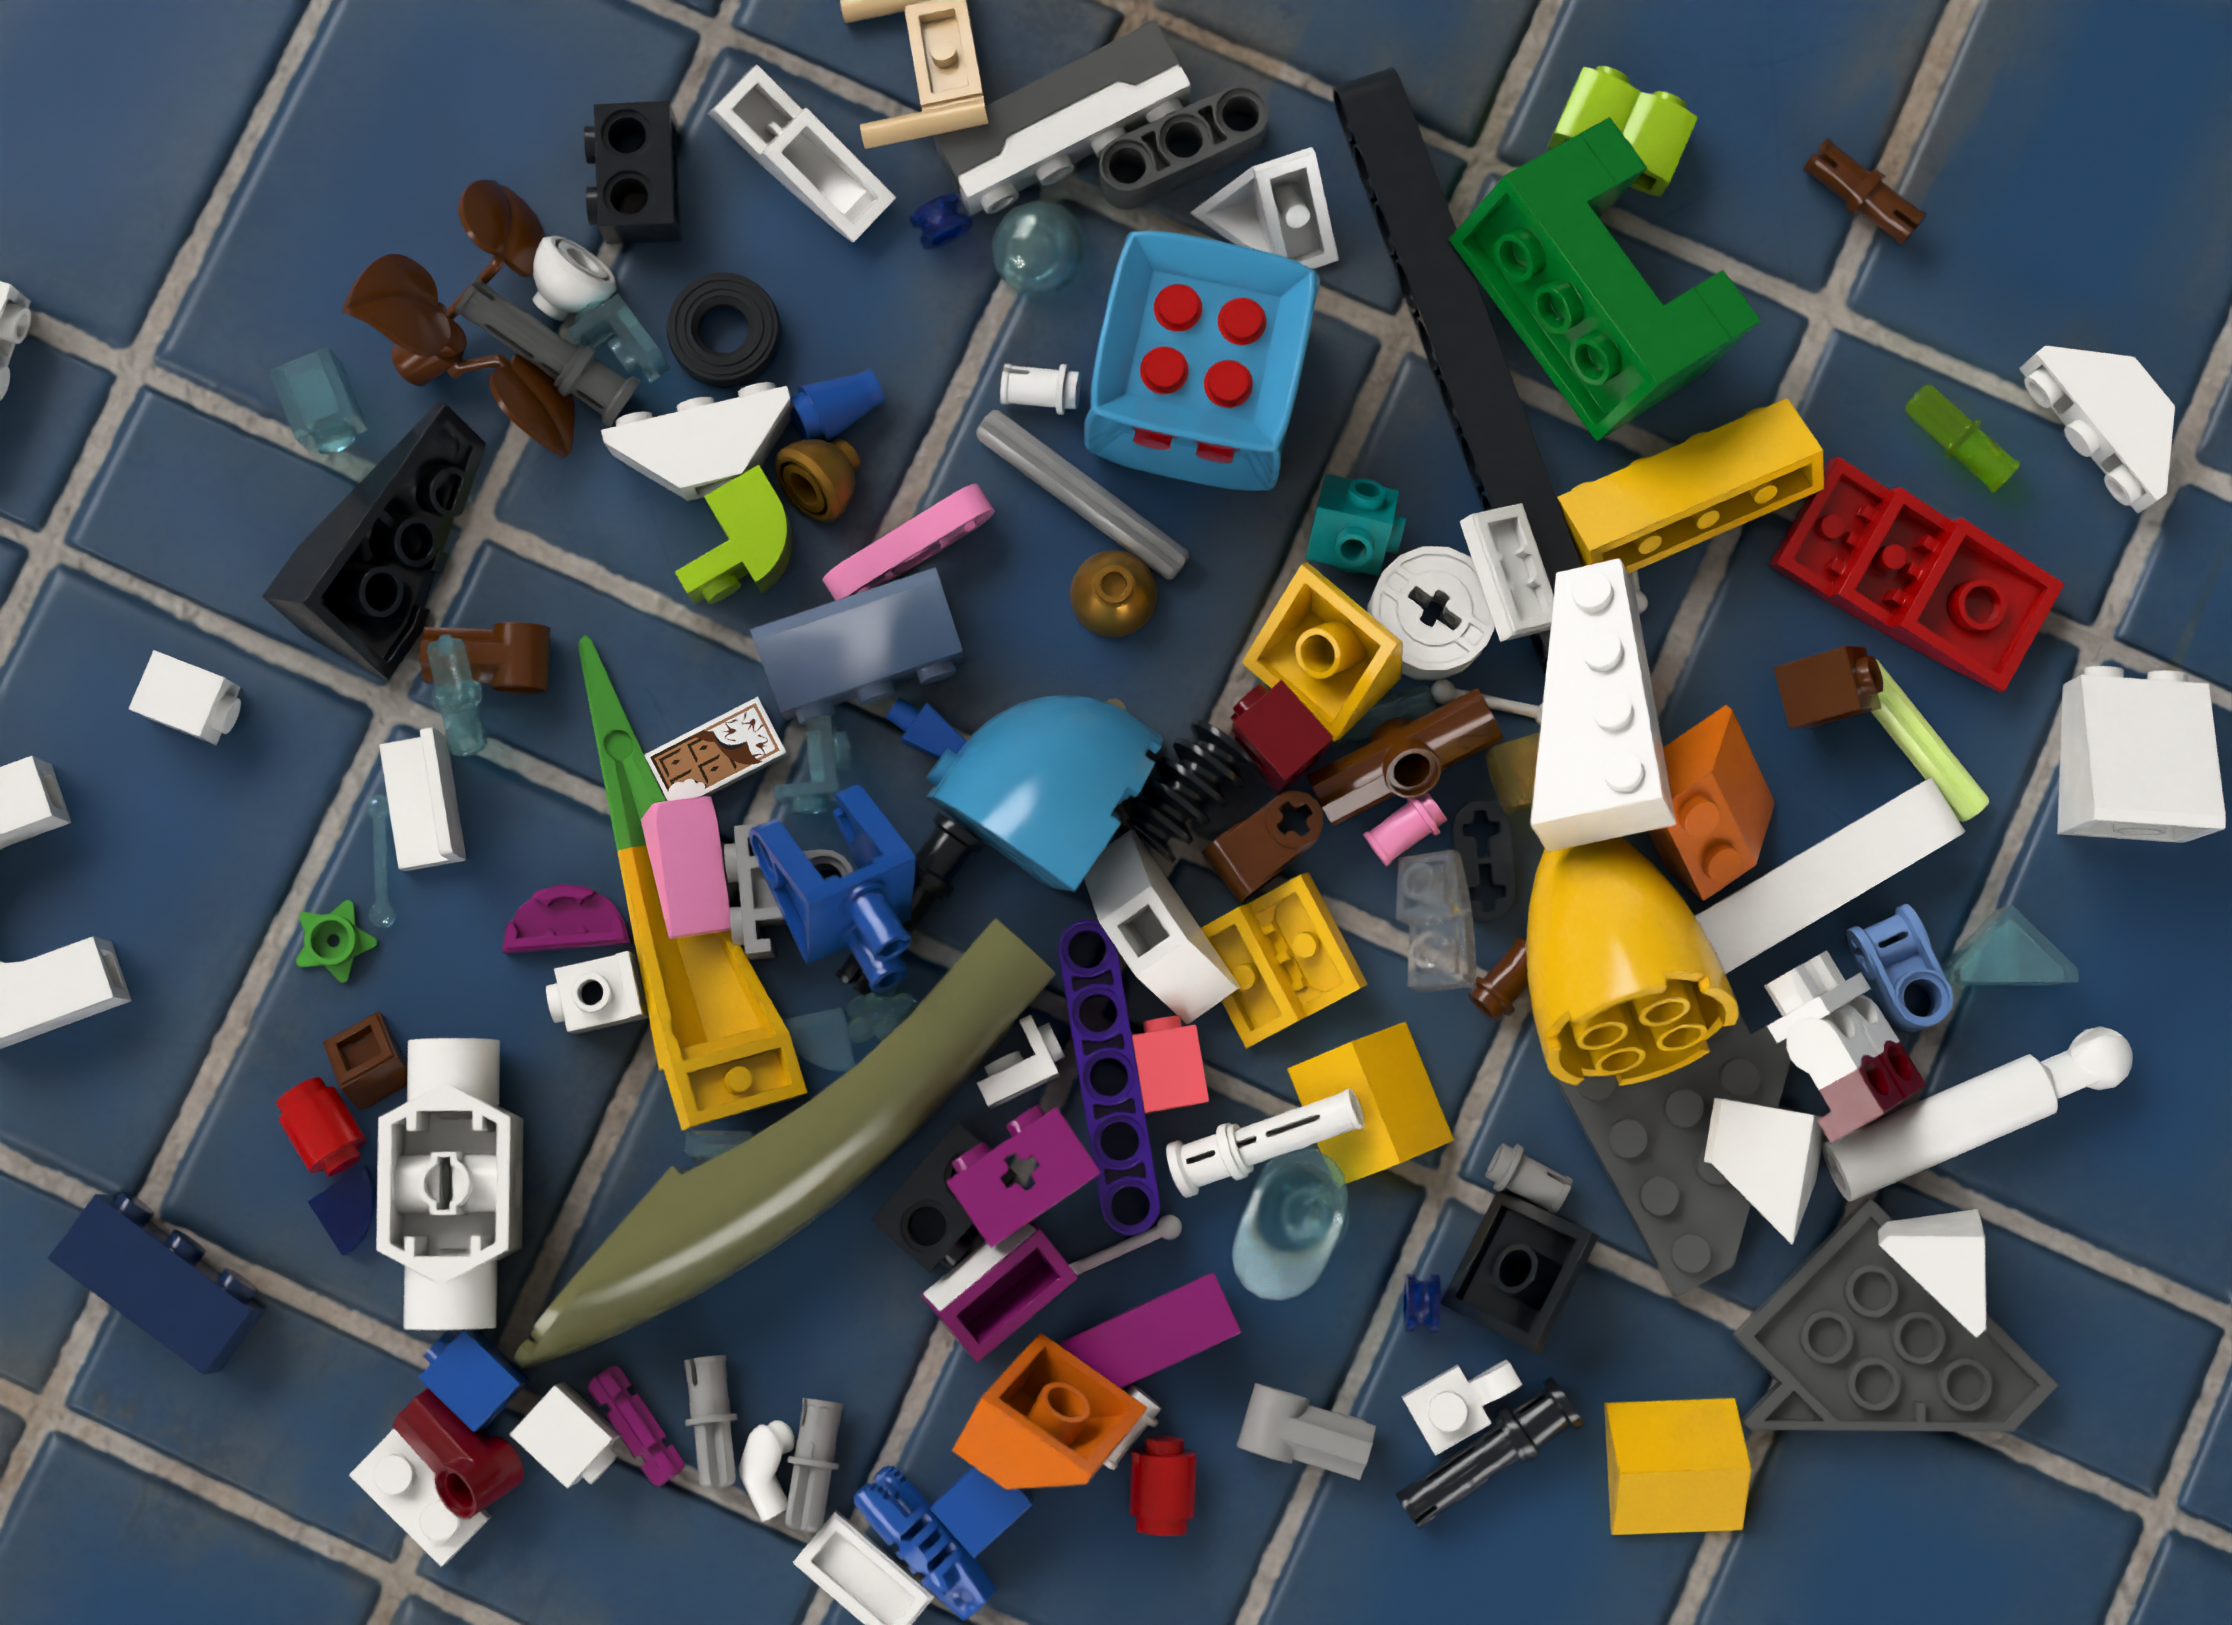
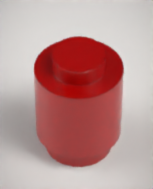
M314 1077L296 1085L276 1101V1105L281 1112L278 1122L309 1173L314 1174L324 1170L327 1177H333L346 1171L362 1158L358 1150L365 1144L367 1139L337 1089L333 1086L327 1087L322 1077Z
M1150 1436L1145 1438V1447L1132 1450L1129 1513L1136 1517L1135 1530L1137 1532L1162 1536L1187 1533L1188 1519L1195 1516L1197 1453L1184 1449L1183 1438Z

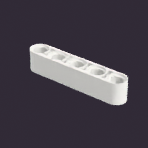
M1930 777L1695 915V917L1701 924L1718 955L1726 974L1962 835L1965 830L1937 784Z

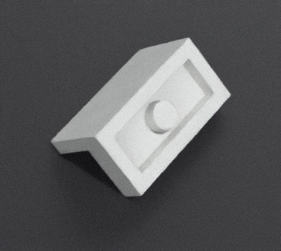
M434 727L420 729L421 737L379 744L398 868L404 872L466 861L447 737Z

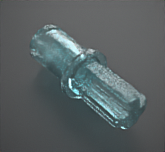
M450 634L441 635L439 640L429 643L427 647L428 660L435 686L430 696L433 707L441 712L448 751L457 756H469L482 751L488 743L478 704L482 700L483 692L480 684L473 680L464 641L452 638Z

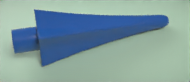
M899 697L885 717L905 731L901 738V743L937 760L948 748L958 754L967 742L928 702L919 711Z

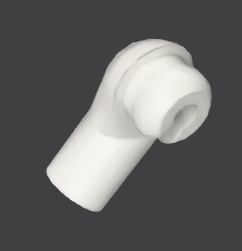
M779 1420L770 1422L768 1426L760 1424L749 1434L738 1467L740 1478L761 1522L787 1510L788 1500L775 1473L781 1461V1456L793 1450L795 1436L790 1426Z

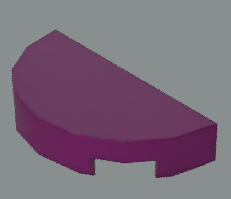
M560 884L538 890L532 895V898L519 907L512 921H509L505 927L502 953L512 954L629 945L633 943L627 920L611 900L588 887Z

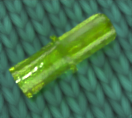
M1929 384L1923 386L1907 402L1904 408L1906 414L1946 449L1943 456L1948 459L1953 455L1988 486L1992 493L1997 491L2021 465L2017 459H2013L1979 428L1982 423L1979 418L1971 421L1934 386Z

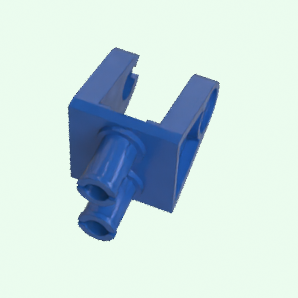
M854 784L833 794L838 806H840V808L833 810L834 818L858 868L857 871L844 877L838 878L836 875L823 879L778 819H773L751 828L749 831L750 842L757 863L807 965L842 949H850L868 979L869 986L873 992L887 991L897 986L907 977V970L909 969L906 963L902 962L899 954L910 945L911 936L901 923L911 919L916 857L907 843L859 784Z

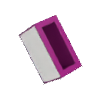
M1029 1222L993 1248H990L987 1242L984 1241L920 1296L957 1342L978 1363L1073 1283L1078 1276L1044 1233L1034 1223Z

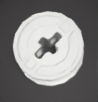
M1422 546L1399 555L1381 573L1367 605V612L1403 641L1402 674L1415 680H1441L1463 672L1481 655L1495 629L1472 557L1450 547ZM1409 598H1412L1425 608L1428 607L1430 601L1440 604L1443 607L1440 619L1452 627L1454 631L1439 620H1436L1433 627L1424 624L1420 620L1424 610Z

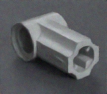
M1255 1383L1236 1445L1237 1447L1285 1463L1292 1464L1294 1459L1358 1480L1361 1479L1373 1445L1375 1425L1343 1413L1332 1412L1310 1405L1311 1400Z

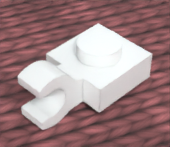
M1505 1359L1469 1381L1465 1378L1460 1367L1455 1365L1401 1397L1436 1456L1492 1424L1482 1406L1520 1387L1522 1383L1510 1362Z

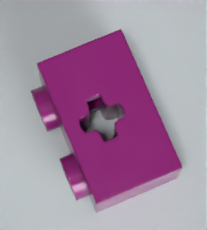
M1039 1104L1035 1105L1006 1125V1128L1012 1135L1007 1141L992 1151L989 1150L983 1141L951 1163L958 1174L946 1183L990 1248H993L1101 1174L1057 1107L1045 1114ZM1016 1154L1023 1161L1029 1160L1034 1156L1040 1165L1032 1173V1178L1036 1184L1031 1189L1025 1190L1018 1183L1008 1188L1002 1180V1177L1010 1171L1009 1165L1006 1162L1010 1156Z

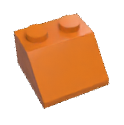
M1727 705L1663 747L1676 825L1648 831L1666 869L1702 901H1705L1756 866L1775 806L1773 796L1736 716Z
M1040 1332L981 1397L952 1451L1005 1489L1087 1484L1142 1418L1148 1407Z

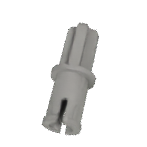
M726 1355L684 1360L691 1419L685 1420L686 1427L694 1426L699 1483L702 1488L706 1489L730 1486L734 1484L736 1479L730 1421H736L738 1418L737 1413H731L727 1386Z
M803 1398L795 1456H788L787 1463H793L794 1467L785 1524L794 1530L817 1532L823 1527L832 1469L839 1470V1463H834L844 1404Z

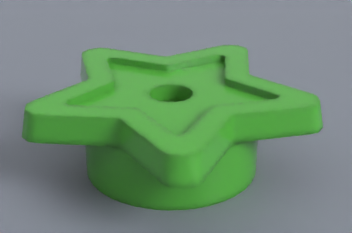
M350 900L342 902L330 914L320 915L302 912L299 915L305 935L304 947L296 959L298 967L324 965L340 983H344L350 978L354 957L375 948L377 945L376 938L356 927L355 906ZM333 935H337L340 939V943L336 947L329 945V938Z

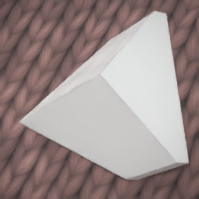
M1312 147L1251 167L1190 212V214L1235 245L1277 254L1295 260L1311 269L1339 261L1317 157Z
M1714 1098L1704 1162L1712 1163L1793 1245L1816 1183L1824 1131L1818 1122V1119L1821 1117Z
M1979 1209L1888 1221L1878 1230L1879 1246L1977 1338L1986 1329L1985 1235Z

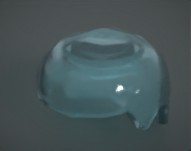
M1039 199L1011 209L998 224L991 242L996 272L1013 290L1035 297L1048 296L1069 287L1089 258V245L1084 225L1065 206Z

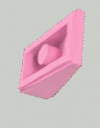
M705 796L664 801L651 805L641 818V824L669 939L730 931L728 892L718 821L712 797Z

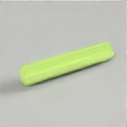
M1876 660L1883 678V691L1878 693L1881 709L1871 711L1872 714L1925 780L1930 777L1933 778L1957 819L1961 822L1972 819L1989 804L1988 796L1882 664Z

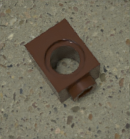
M1842 646L1773 667L1789 729H1811L1881 709L1878 693L1883 691V678L1875 658L1872 655H1867L1866 647Z

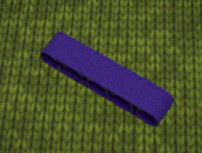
M1081 920L1071 924L1063 932L1059 940L1058 954L1093 1162L1101 1172V1174L1096 1176L1101 1211L1105 1221L1113 1230L1124 1235H1137L1147 1231L1155 1223L1159 1214V1195L1117 948L1099 922ZM1083 934H1092L1099 937L1106 948V955L1103 961L1092 968L1077 966L1069 956V947L1072 941ZM1103 997L1115 1006L1117 1018L1108 1030L1093 1032L1081 1023L1079 1011L1088 999ZM1104 1060H1114L1120 1063L1128 1075L1125 1088L1114 1096H1104L1097 1093L1090 1083V1073L1093 1067ZM1115 1123H1124L1131 1126L1138 1137L1136 1152L1125 1160L1109 1158L1103 1152L1100 1145L1103 1131ZM1125 1187H1136L1142 1190L1149 1201V1211L1146 1217L1140 1223L1134 1225H1125L1119 1222L1111 1210V1201L1114 1194Z

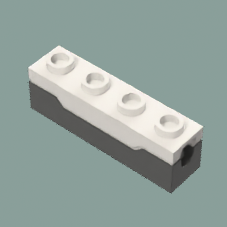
M1154 20L987 105L986 111L989 124L933 135L936 153L956 191L960 194L969 215L972 216L983 209L987 214H992L1014 203L1019 197V191L1038 181L1043 186L1058 182L1074 170V163L1093 153L1100 158L1106 145L1114 139L1188 106L1191 84L1182 67H1179V62L1157 21Z

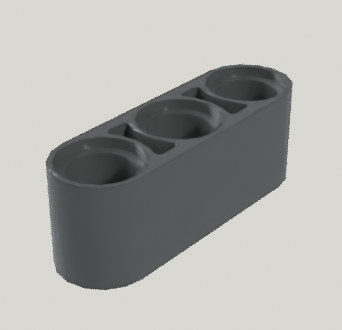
M1240 84L1231 86L1114 139L1106 145L1100 156L1099 186L1101 194L1109 204L1116 208L1130 210L1143 206L1250 157L1261 148L1265 141L1269 116L1267 100L1260 91L1251 86ZM1243 112L1250 115L1256 122V125L1248 131L1238 132L1228 128L1224 118L1231 113ZM1183 137L1195 141L1200 150L1191 157L1181 158L1172 154L1167 146L1174 139ZM1130 163L1138 166L1144 174L1135 183L1125 184L1115 180L1110 173L1119 164Z

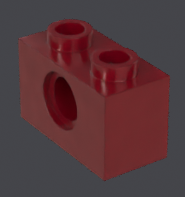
M1282 679L1269 691L1262 683L1257 685L1233 707L1235 713L1230 717L1233 723L1229 736L1255 761L1259 769H1253L1277 795L1282 794L1323 758L1334 739L1330 732Z

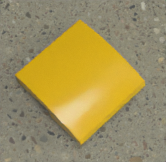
M1309 872L1298 875L1250 903L1239 906L1201 927L1241 987L1221 1002L1246 1049L1368 985Z

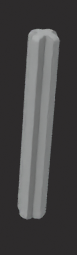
M992 410L980 423L976 431L980 442L1130 553L1140 558L1165 579H1174L1184 568L1189 559V552L1186 548L1002 412Z

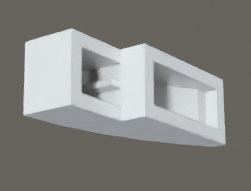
M758 65L750 69L708 113L717 124L770 174L851 243L855 242L896 198L807 108L802 110Z

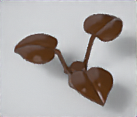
M477 180L468 185L459 198V219L473 243L481 250L493 254L489 265L478 275V278L485 284H488L501 270L504 263L523 277L531 276L533 274V262L537 248L545 237L542 226L533 210L519 195L508 187L499 185L496 180ZM400 254L382 256L370 264L357 277L347 295L342 312L366 322L395 343L391 352L392 361L398 373L407 382L415 386H425L445 371L452 378L457 379L465 372L494 368L496 371L489 377V387L502 411L519 428L549 451L563 459L570 454L575 428V405L571 393L565 397L557 392L558 388L553 386L556 380L517 353L511 357L510 362L501 354L468 360L462 359L467 339L462 328L453 321L459 315L454 310L470 285L447 309L444 304L437 302V286L430 273L413 259Z

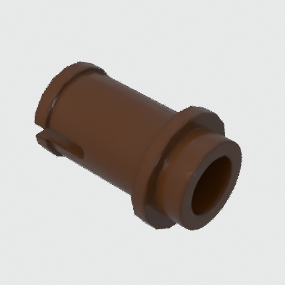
M1517 938L1513 942V946L1484 978L1477 976L1472 981L1474 989L1468 995L1469 999L1482 1013L1494 1021H1497L1503 1014L1510 1016L1515 1011L1512 1003L1529 985L1526 941L1522 938Z

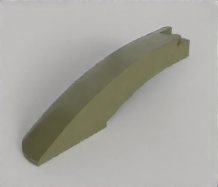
M995 918L904 1022L860 1063L808 1103L748 1141L693 1169L671 1166L551 1303L534 1325V1330L530 1335L534 1338L533 1342L527 1339L518 1348L513 1358V1363L522 1371H527L617 1336L703 1293L794 1236L869 1178L943 1108L1015 1027V1020L1056 973L1022 940Z

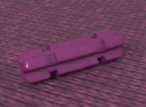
M617 1365L608 1367L587 1384L588 1391L599 1407L606 1404L610 1412L605 1416L634 1459L640 1455L645 1461L640 1467L651 1484L656 1487L663 1485L684 1469L685 1461L673 1444L666 1447L662 1441L667 1436L640 1395L638 1393L634 1396L630 1394L627 1388L632 1386V1383L621 1367Z

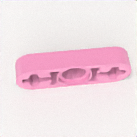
M978 484L968 485L835 566L823 577V582L835 601L887 584L977 529L992 517L995 510Z

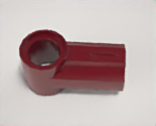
M429 1388L415 1396L398 1413L392 1425L435 1473V1487L440 1500L452 1514L461 1519H471L516 1488L523 1481V1465L512 1445L499 1436L489 1435L484 1437L479 1431L473 1432Z

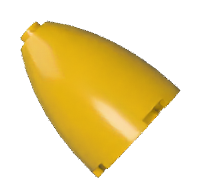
M1621 837L1547 852L1544 848L1536 870L1529 903L1526 950L1528 984L1533 1016L1543 1055L1550 1073L1557 1079L1575 1086L1585 1080L1584 1076L1616 1075L1618 1085L1623 1086L1666 1075L1691 1064L1709 1053L1710 1050L1706 1040L1714 1035L1722 1026L1735 1025L1739 1010L1718 955L1701 924L1678 891L1652 862Z

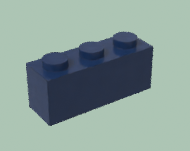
M122 1191L119 1197L114 1194H95L47 1259L201 1374L220 1372L267 1309L253 1298L258 1291L257 1288L246 1278L229 1268H225L222 1273H219L204 1262L201 1258L206 1253V1250L186 1234L173 1230L169 1236L153 1224L150 1220L155 1214L154 1211L135 1196Z

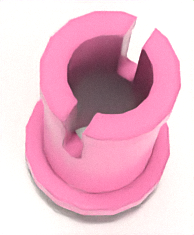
M1428 793L1416 798H1406L1408 802L1388 816L1371 831L1363 834L1367 843L1386 867L1392 863V860L1410 849L1428 834L1432 833L1435 837L1441 834L1438 827L1445 823L1447 818Z

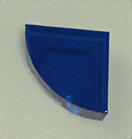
M361 1165L308 1201L342 1256L350 1254L361 1244L368 1233V1228L374 1214L376 1186L367 1165Z

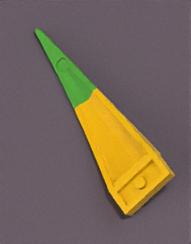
M584 635L578 644L658 1068L659 1071L664 1070L682 1131L799 1098L808 1092L790 1033L741 945H733L731 930L669 939L641 824V818L651 805L666 800L633 733L592 640Z

